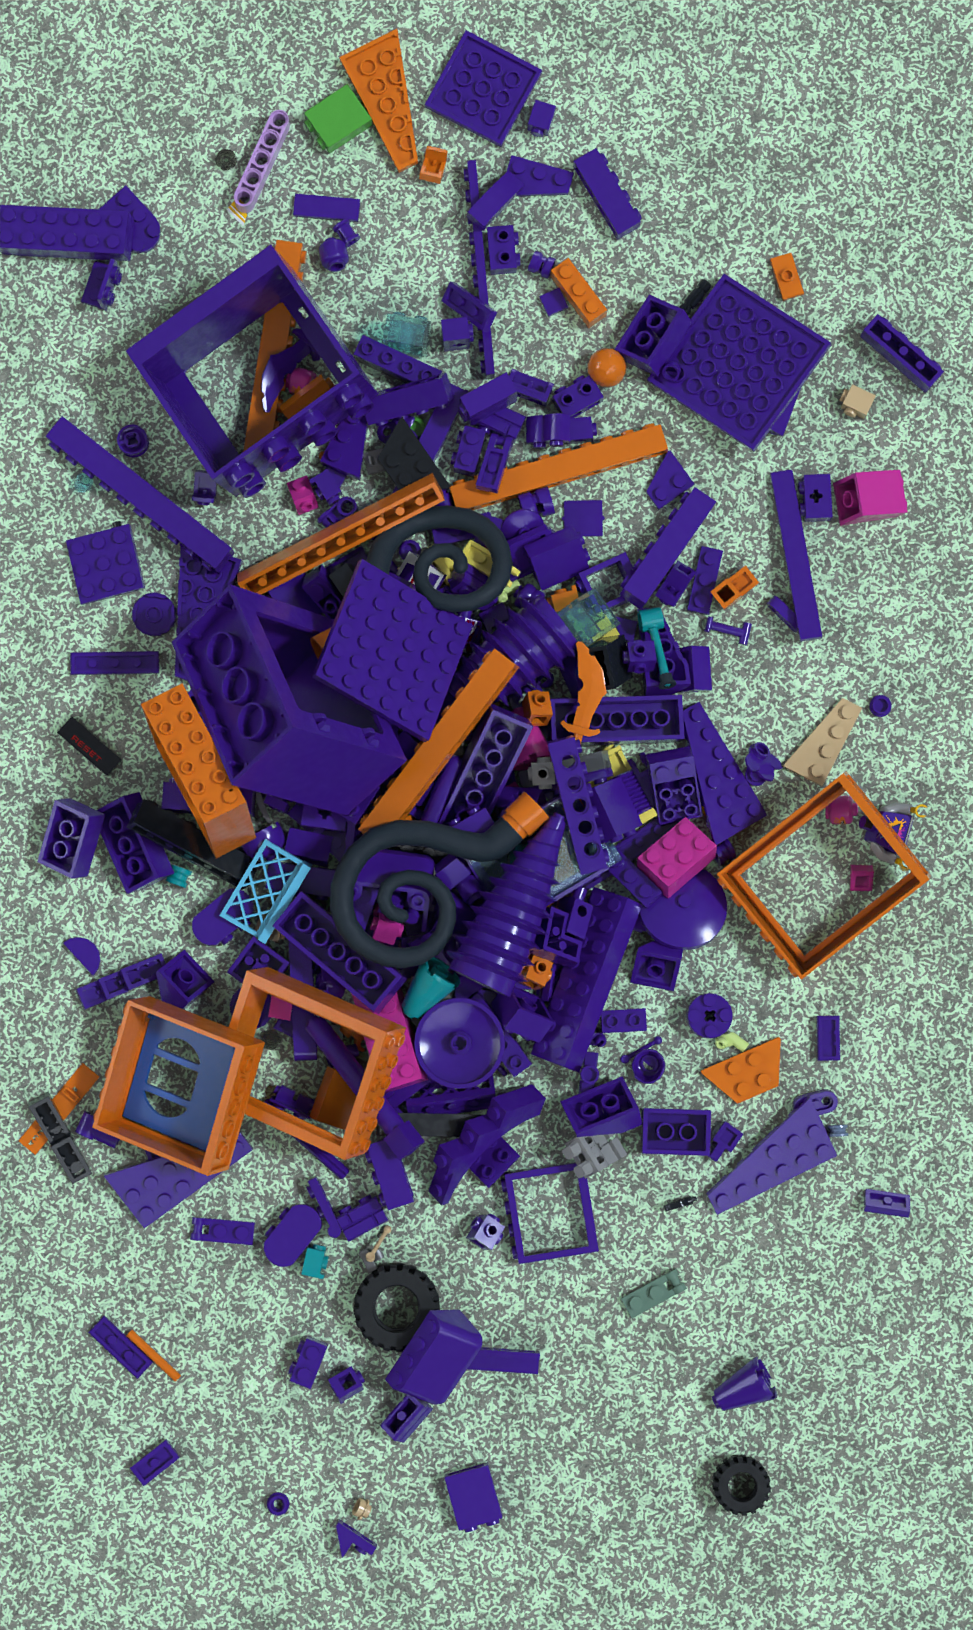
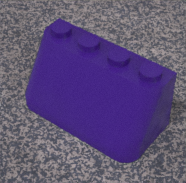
M430 1310L385 1380L394 1390L430 1404H443L481 1349L483 1343L482 1336L461 1310Z

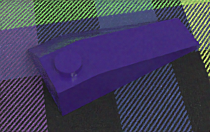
M665 618L664 628L659 629L658 632L668 671L672 673L676 685L669 689L659 688L660 671L656 661L654 671L642 673L644 696L673 695L691 686L688 662L680 652V647L677 641L674 640ZM638 624L639 640L652 641L650 633L641 632Z

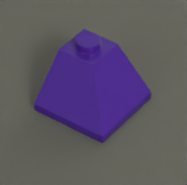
M655 940L638 947L630 983L674 991L683 950L668 948Z
M185 950L156 972L161 1000L184 1010L215 982Z

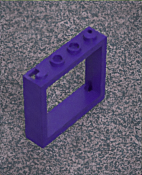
M576 1162L505 1173V1179H501L502 1190L508 1193L509 1201H504L506 1215L511 1214L512 1223L508 1224L510 1237H515L516 1246H511L513 1260L518 1259L519 1264L599 1251L588 1180L582 1177L578 1178L588 1245L524 1256L512 1180L572 1171L577 1166Z

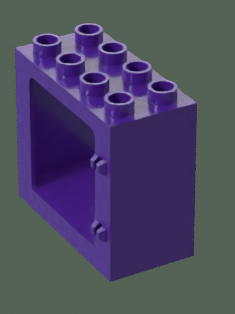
M272 245L266 247L126 350L211 479L235 497L242 494L244 498H248L258 493L266 485L263 477L274 469L278 468L280 472H285L293 468L302 459L299 451L312 442L316 446L329 442L338 433L335 425L348 416L352 420L365 416L374 407L371 399L379 394L293 268ZM284 303L338 384L246 451L239 454L186 376V371L277 304ZM302 307L309 315L306 319L303 316V314L299 311V309ZM340 361L346 371L342 372L336 363Z
M230 584L172 641V645L231 785L348 815L407 761L390 723L312 678L318 659L313 651L310 639L331 628L334 619Z

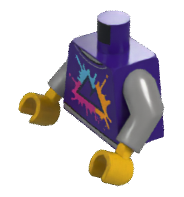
M895 802L882 806L879 812L903 842L907 844L914 816H911V814L913 813L919 818H924L926 815H919L917 810L919 807L927 808V806L920 804L917 807H913L912 804ZM865 815L862 816L859 820V828L866 830L864 840L870 844V848L876 857L892 865L898 864L902 871H909L910 869L903 866L902 859L899 858L898 854L869 818Z

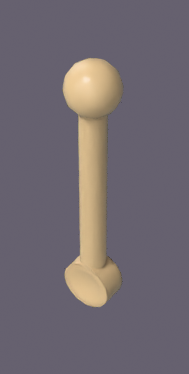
M389 1225L383 1227V1233L374 1248L366 1254L368 1262L375 1260L376 1251L386 1235L391 1232Z

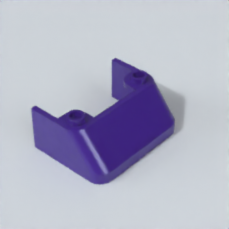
M388 849L380 850L366 862L359 873L354 886L353 901L361 897L363 886L380 888L381 882L392 873L409 869L425 871L434 876V860L425 854ZM417 885L398 887L395 891L408 892L407 903L412 909L424 911L421 931L426 932L431 893Z

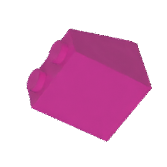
M901 471L855 472L834 482L833 487L840 526L895 518L908 513Z

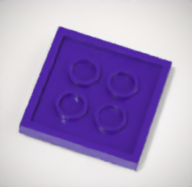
M130 524L66 540L81 605L145 589Z

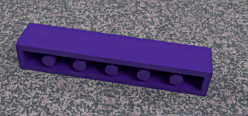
M694 487L691 493L685 492L679 501L682 503L680 509L674 508L668 517L670 520L668 526L662 525L656 534L659 537L656 543L650 542L644 551L647 554L644 560L638 559L632 568L635 571L632 577L627 575L620 585L623 590L619 595L640 610L644 607L716 503L715 500Z

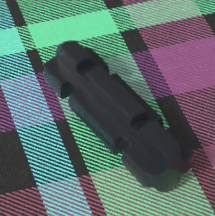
M702 279L697 288H694L679 308L684 309L687 315H689L691 308L694 309L704 297V293L710 290L711 284L707 280Z

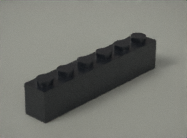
M144 799L136 805L126 827L236 887L253 860L245 852L237 849L216 859L202 831L197 828L196 824L178 818V815L172 811H165L152 800ZM258 867L252 869V878H254ZM249 876L244 883L250 882Z

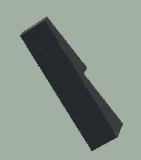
M46 1092L30 1101L28 1107L48 1139L51 1149L72 1185L91 1175L92 1171L50 1093ZM83 1169L81 1174L75 1175V1173Z

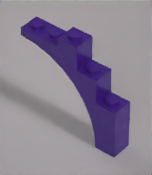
M533 1084L492 1097L485 1115L465 1121L460 1138L439 1144L433 1160L437 1168L428 1191L441 1206L449 1203L455 1188L464 1174L487 1148L514 1127L540 1115L546 1098Z

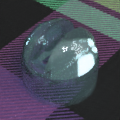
M84 473L78 474L74 481L75 489L81 493L89 491L93 484V479H90Z

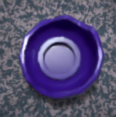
M643 1049L638 1052L631 1065L635 1079L643 1084H652L660 1080L666 1069L664 1057L654 1049ZM643 1061L653 1069H646L643 1065Z

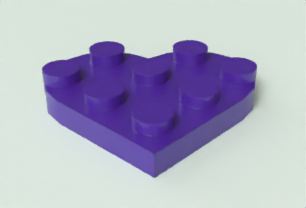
M126 185L99 208L101 210L129 211L134 217L132 253H147L158 244L161 235L159 222Z

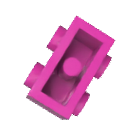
M375 903L372 916L376 917H373L370 929L374 930L372 938L381 943L394 945L396 938H401L404 925L403 923L391 921L384 914L379 913V905Z

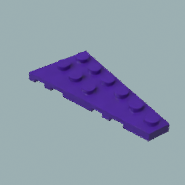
M809 1095L796 1110L788 1114L789 1117L766 1135L745 1159L742 1158L728 1175L720 1179L706 1193L717 1215L837 1156Z

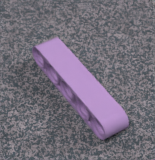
M275 110L269 116L234 193L236 208L241 213H249L254 209L290 129L289 118L283 110ZM277 120L285 121L282 126H276L274 123ZM269 139L276 140L274 145L265 144ZM261 158L268 160L264 165L257 164V161ZM251 178L259 179L256 184L248 183ZM242 197L250 199L246 204H241L239 200Z

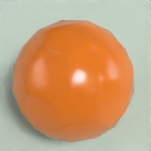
M603 348L596 351L590 357L588 374L598 386L610 388L618 385L623 380L626 373V362L618 351L611 348Z

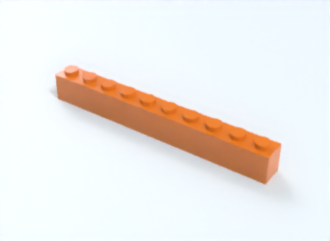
M276 240V251L293 268L303 283L304 272H300L301 264L306 263L307 251H303V244ZM284 303L277 304L266 312L264 316L243 452L280 426V421H277L278 413H282L280 405L284 403V400H281L280 397L281 391H286V378L283 379L284 386L275 399L271 411L268 413L264 412L262 406L263 393L261 392L262 374L270 355H275L293 345L294 336H291L290 333L291 327H296V321Z
M654 423L643 426L642 430L636 432L633 429L622 432L619 437L607 436L601 438L599 443L592 444L591 442H586L579 445V448L575 450L566 448L558 451V455L550 457L549 454L538 457L537 461L531 463L526 460L517 463L514 468L508 469L505 467L498 493L476 489L478 475L474 476V479L470 481L461 479L453 482L450 493L455 507L477 510L517 498V495L522 493H534L539 488L546 486L548 488L660 456L668 452V447L661 424L655 426Z
M433 473L237 573L238 585L240 588L262 595L445 500L443 491Z
M496 649L485 654L481 667L475 669L468 678L470 680L465 688L461 687L458 690L454 703L451 706L448 705L441 713L442 718L438 724L435 723L429 741H421L415 747L414 756L411 760L407 759L401 766L400 770L402 772L399 776L391 779L387 785L388 790L383 796L380 795L373 804L374 809L371 813L363 816L360 821L361 826L358 829L364 834L370 828L395 820H405L519 669L518 665Z

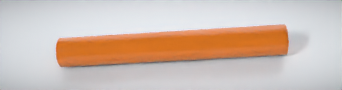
M131 1330L126 1335L174 1382L180 1378L181 1375L134 1330Z

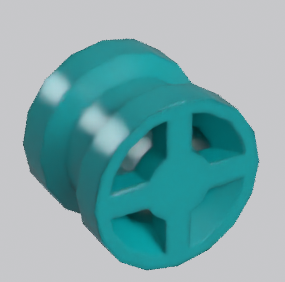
M171 864L174 874L166 877L165 881L186 888V880L191 876L192 871Z

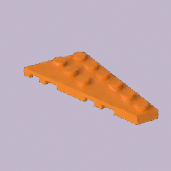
M395 29L339 58L363 106L372 118V123L396 169L400 173L418 164L398 29Z

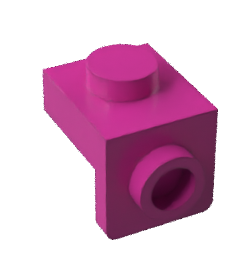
M307 475L287 483L299 515L319 507Z

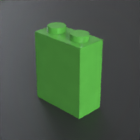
M348 84L304 112L306 128L310 133L315 132L318 137L316 142L322 150L326 149L329 154L373 125L372 118Z

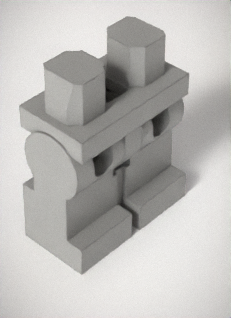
M615 1134L585 1137L574 1136L571 1140L564 1143L566 1147L562 1150V1153L566 1159L570 1160L573 1158L577 1166L574 1167V1173L577 1178L585 1177L586 1179L627 1155L617 1137L611 1141L607 1140Z

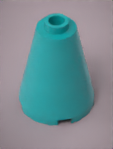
M436 957L419 965L402 1002L404 1014L410 1018H420L459 986L460 979L455 972L452 975L448 971L449 966Z

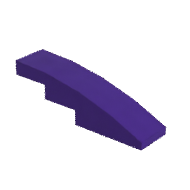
M162 953L77 988L76 993L83 1009H89L157 980L156 972L166 963Z

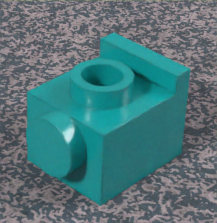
M313 1243V1247H307L302 1275L324 1279L325 1273H322L321 1270H326L329 1259V1256H325L327 1246Z

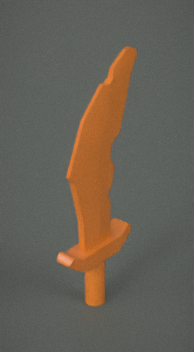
M578 641L576 643L578 678L583 682L582 689L578 691V703L580 706H577L573 724H568L562 720L561 725L568 732L574 733L575 740L579 739L581 744L583 735L590 737L600 733L599 729L592 730L589 727L594 712L607 692L602 667L596 657L589 654V648L583 642Z

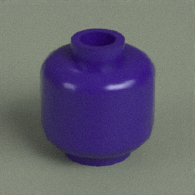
M331 237L327 238L319 246L318 252L321 264L329 271H341L349 262V255L344 241Z

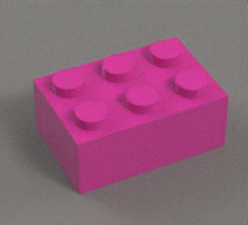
M685 817L637 857V868L663 892L666 898H670L716 858L717 845Z

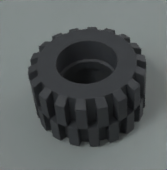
M740 1454V1456L732 1455L730 1459L727 1460L725 1458L722 1460L723 1463L721 1465L718 1464L716 1467L717 1471L712 1477V1488L719 1504L726 1511H731L734 1515L739 1513L742 1516H747L749 1512L754 1514L758 1508L762 1509L764 1507L763 1503L769 1499L768 1493L771 1492L770 1478L759 1461L757 1462L755 1458L751 1456L749 1458L743 1454ZM740 1472L750 1474L755 1482L753 1491L743 1498L734 1497L728 1489L731 1477Z

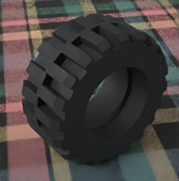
M390 1263L377 1268L365 1277L355 1295L353 1311L357 1327L360 1328L364 1338L371 1341L372 1345L375 1347L379 1346L389 1352L390 1350L403 1352L429 1311L440 1310L439 1295L433 1281L427 1277L426 1273L421 1272L412 1265ZM391 1286H402L409 1289L415 1295L418 1302L416 1318L411 1324L403 1328L386 1326L380 1321L376 1313L378 1296L383 1290Z

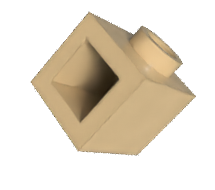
M852 384L849 390H844L839 400L843 402L841 409H844V414L852 418L858 416L865 419L876 395Z

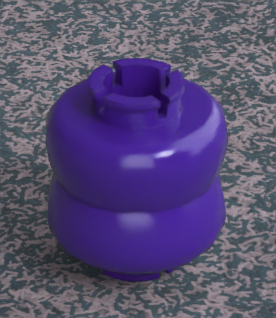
M530 583L524 587L520 585L513 595L516 598L514 605L521 609L519 597L531 602L539 594L545 598V593L537 590Z

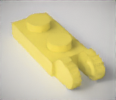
M470 539L462 550L467 557L468 564L489 577L493 563L491 554L488 549ZM512 566L511 574L518 576L520 571ZM509 579L506 587L510 588L512 586V582Z

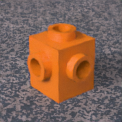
M531 954L528 958L535 966H524L522 974L528 982L519 983L536 991L545 987L546 983L550 980L553 962Z

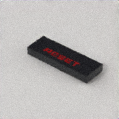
M72 716L57 732L107 777L122 761Z

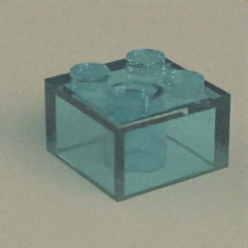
M401 312L387 313L383 344L402 353L427 357L432 333L431 321H427V318L423 316L411 318L406 317V314Z
M596 588L578 597L558 612V615L569 628L577 642L581 641L587 647L620 625V622Z

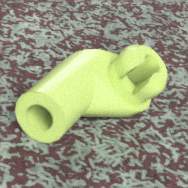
M518 580L513 581L510 588H504L501 595L498 596V603H505L508 600V596L516 592L520 586Z

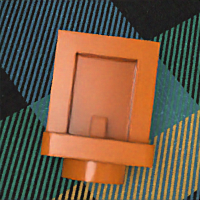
M427 146L419 179L440 184L446 167L448 151Z

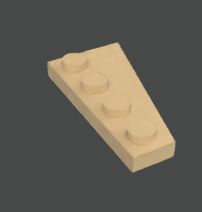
M842 698L783 767L822 787L862 707Z

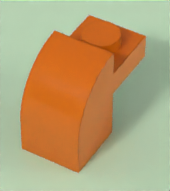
M745 565L710 592L722 608L726 610L757 586L759 581Z

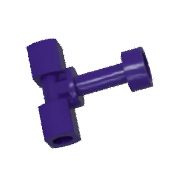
M586 1053L582 1064L583 1068L580 1071L581 1080L578 1094L595 1088V1082L599 1078V1071L597 1069L599 1053Z

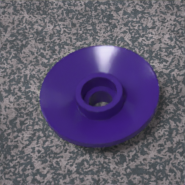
M520 509L512 512L504 519L501 531L506 540L521 535L524 531L528 532L544 525V522L537 512L529 509Z

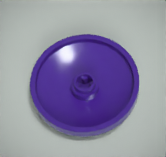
M702 869L670 898H666L662 894L648 909L642 905L639 918L646 932L661 945L675 950H693L708 944L718 935L726 919L727 900L724 890L716 878Z
M451 998L436 1004L422 1017L415 1034V1053L424 1072L435 1082L450 1088H470L486 1081L499 1067L505 1051V1035L499 1019L487 1006L469 998Z

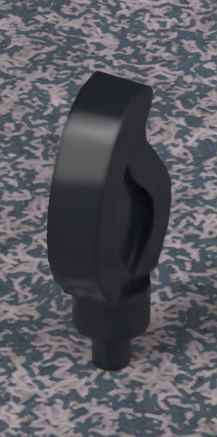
M687 1196L684 1199L663 1205L665 1212L692 1205L694 1201H697L696 1196Z

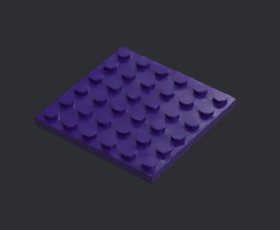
M723 274L691 318V325L667 361V363L675 361L680 365L681 372L676 380L670 381L664 378L661 371L658 377L650 374L647 381L755 452L832 344L734 279Z
M361 559L356 565L312 678L419 740L426 742L430 739L473 625L449 611L436 609L425 596Z

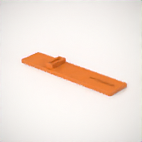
M84 1063L80 1065L53 1098L64 1120L100 1078ZM36 1120L19 1139V1142L34 1155L48 1141L43 1132L38 1134V1131H41L39 1130L41 1127Z

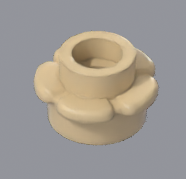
M359 1498L356 1501L352 1515L356 1516L357 1520L369 1516L372 1508L369 1505V1499Z

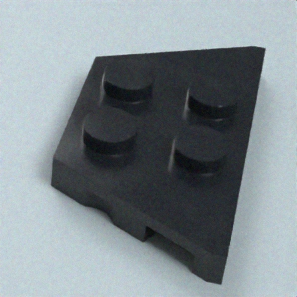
M403 417L400 418L378 457L381 466L398 490L433 473L442 490H449L451 488L449 483Z

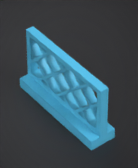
M265 839L219 916L266 944L275 929L273 927L274 923L287 909L311 869L312 864L297 858ZM266 846L275 850L277 859L264 862L262 852ZM259 857H260L261 863L256 864V862L258 861V859H259ZM290 859L297 863L293 871L283 872L281 861ZM278 862L281 874L268 877L266 865ZM263 866L265 878L253 881L252 869ZM290 875L289 879L286 882L285 876ZM249 876L250 882L244 883ZM282 877L283 889L272 892L269 880ZM266 881L269 893L257 896L254 884ZM251 885L254 897L242 900L240 895L241 887ZM279 894L278 897H277V899L274 900V896H273V895ZM238 896L239 901L233 902L235 897ZM270 896L272 901L271 909L261 911L258 899ZM255 900L258 912L246 915L243 903ZM240 904L243 916L234 918L226 913L230 906ZM268 913L265 919L263 920L262 914ZM259 915L261 925L256 931L249 927L247 918Z

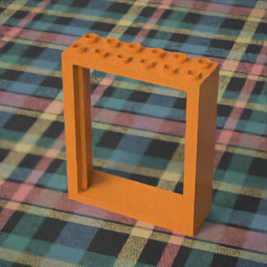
M847 771L717 873L719 877L717 879L718 883L723 889L726 890L728 888L733 894L731 898L738 907L743 906L747 911L745 914L751 924L754 925L756 923L761 929L759 933L767 943L771 941L775 946V949H773L775 954L781 960L785 959L789 964L787 968L795 978L799 976L801 980L925 884L931 877L929 872ZM847 791L911 872L804 955L740 875Z
M264 967L247 970L229 1028L254 1037L267 994H270L374 1040V1044L343 1138L252 1096L249 1097L245 1114L343 1160L365 1154L371 1144L369 1140L371 1133L375 1130L378 1123L376 1119L378 1112L384 1105L385 1099L383 1097L385 1090L391 1083L390 1075L392 1069L398 1062L397 1054L399 1048L405 1041L404 1033L406 1027L272 968Z

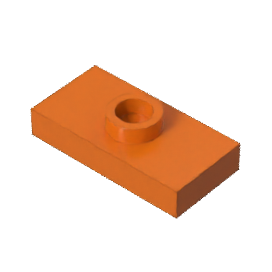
M792 253L770 258L782 300L785 301L804 295Z

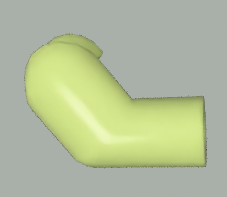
M734 1032L724 1033L716 1037L715 1045L719 1049L735 1046L742 1053L749 1045L748 1042Z

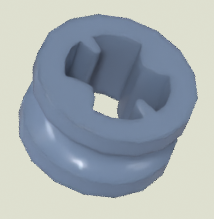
M848 1124L828 1125L830 1129L828 1136H848L846 1132Z

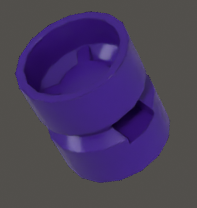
M547 486L536 489L534 494L526 492L517 495L521 509L533 510L542 517L555 514L553 501Z

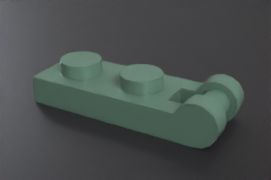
M676 1268L621 1298L631 1318L687 1289L684 1282L681 1283ZM670 1280L673 1288L667 1290L664 1283Z

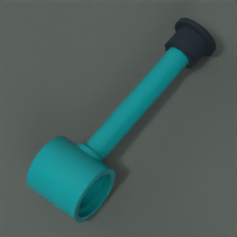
M660 607L637 611L640 631L649 632L651 640L654 641L656 660L660 671L659 688H672L676 685V681L673 680L672 673L668 671L658 632L659 629L664 628L662 610Z

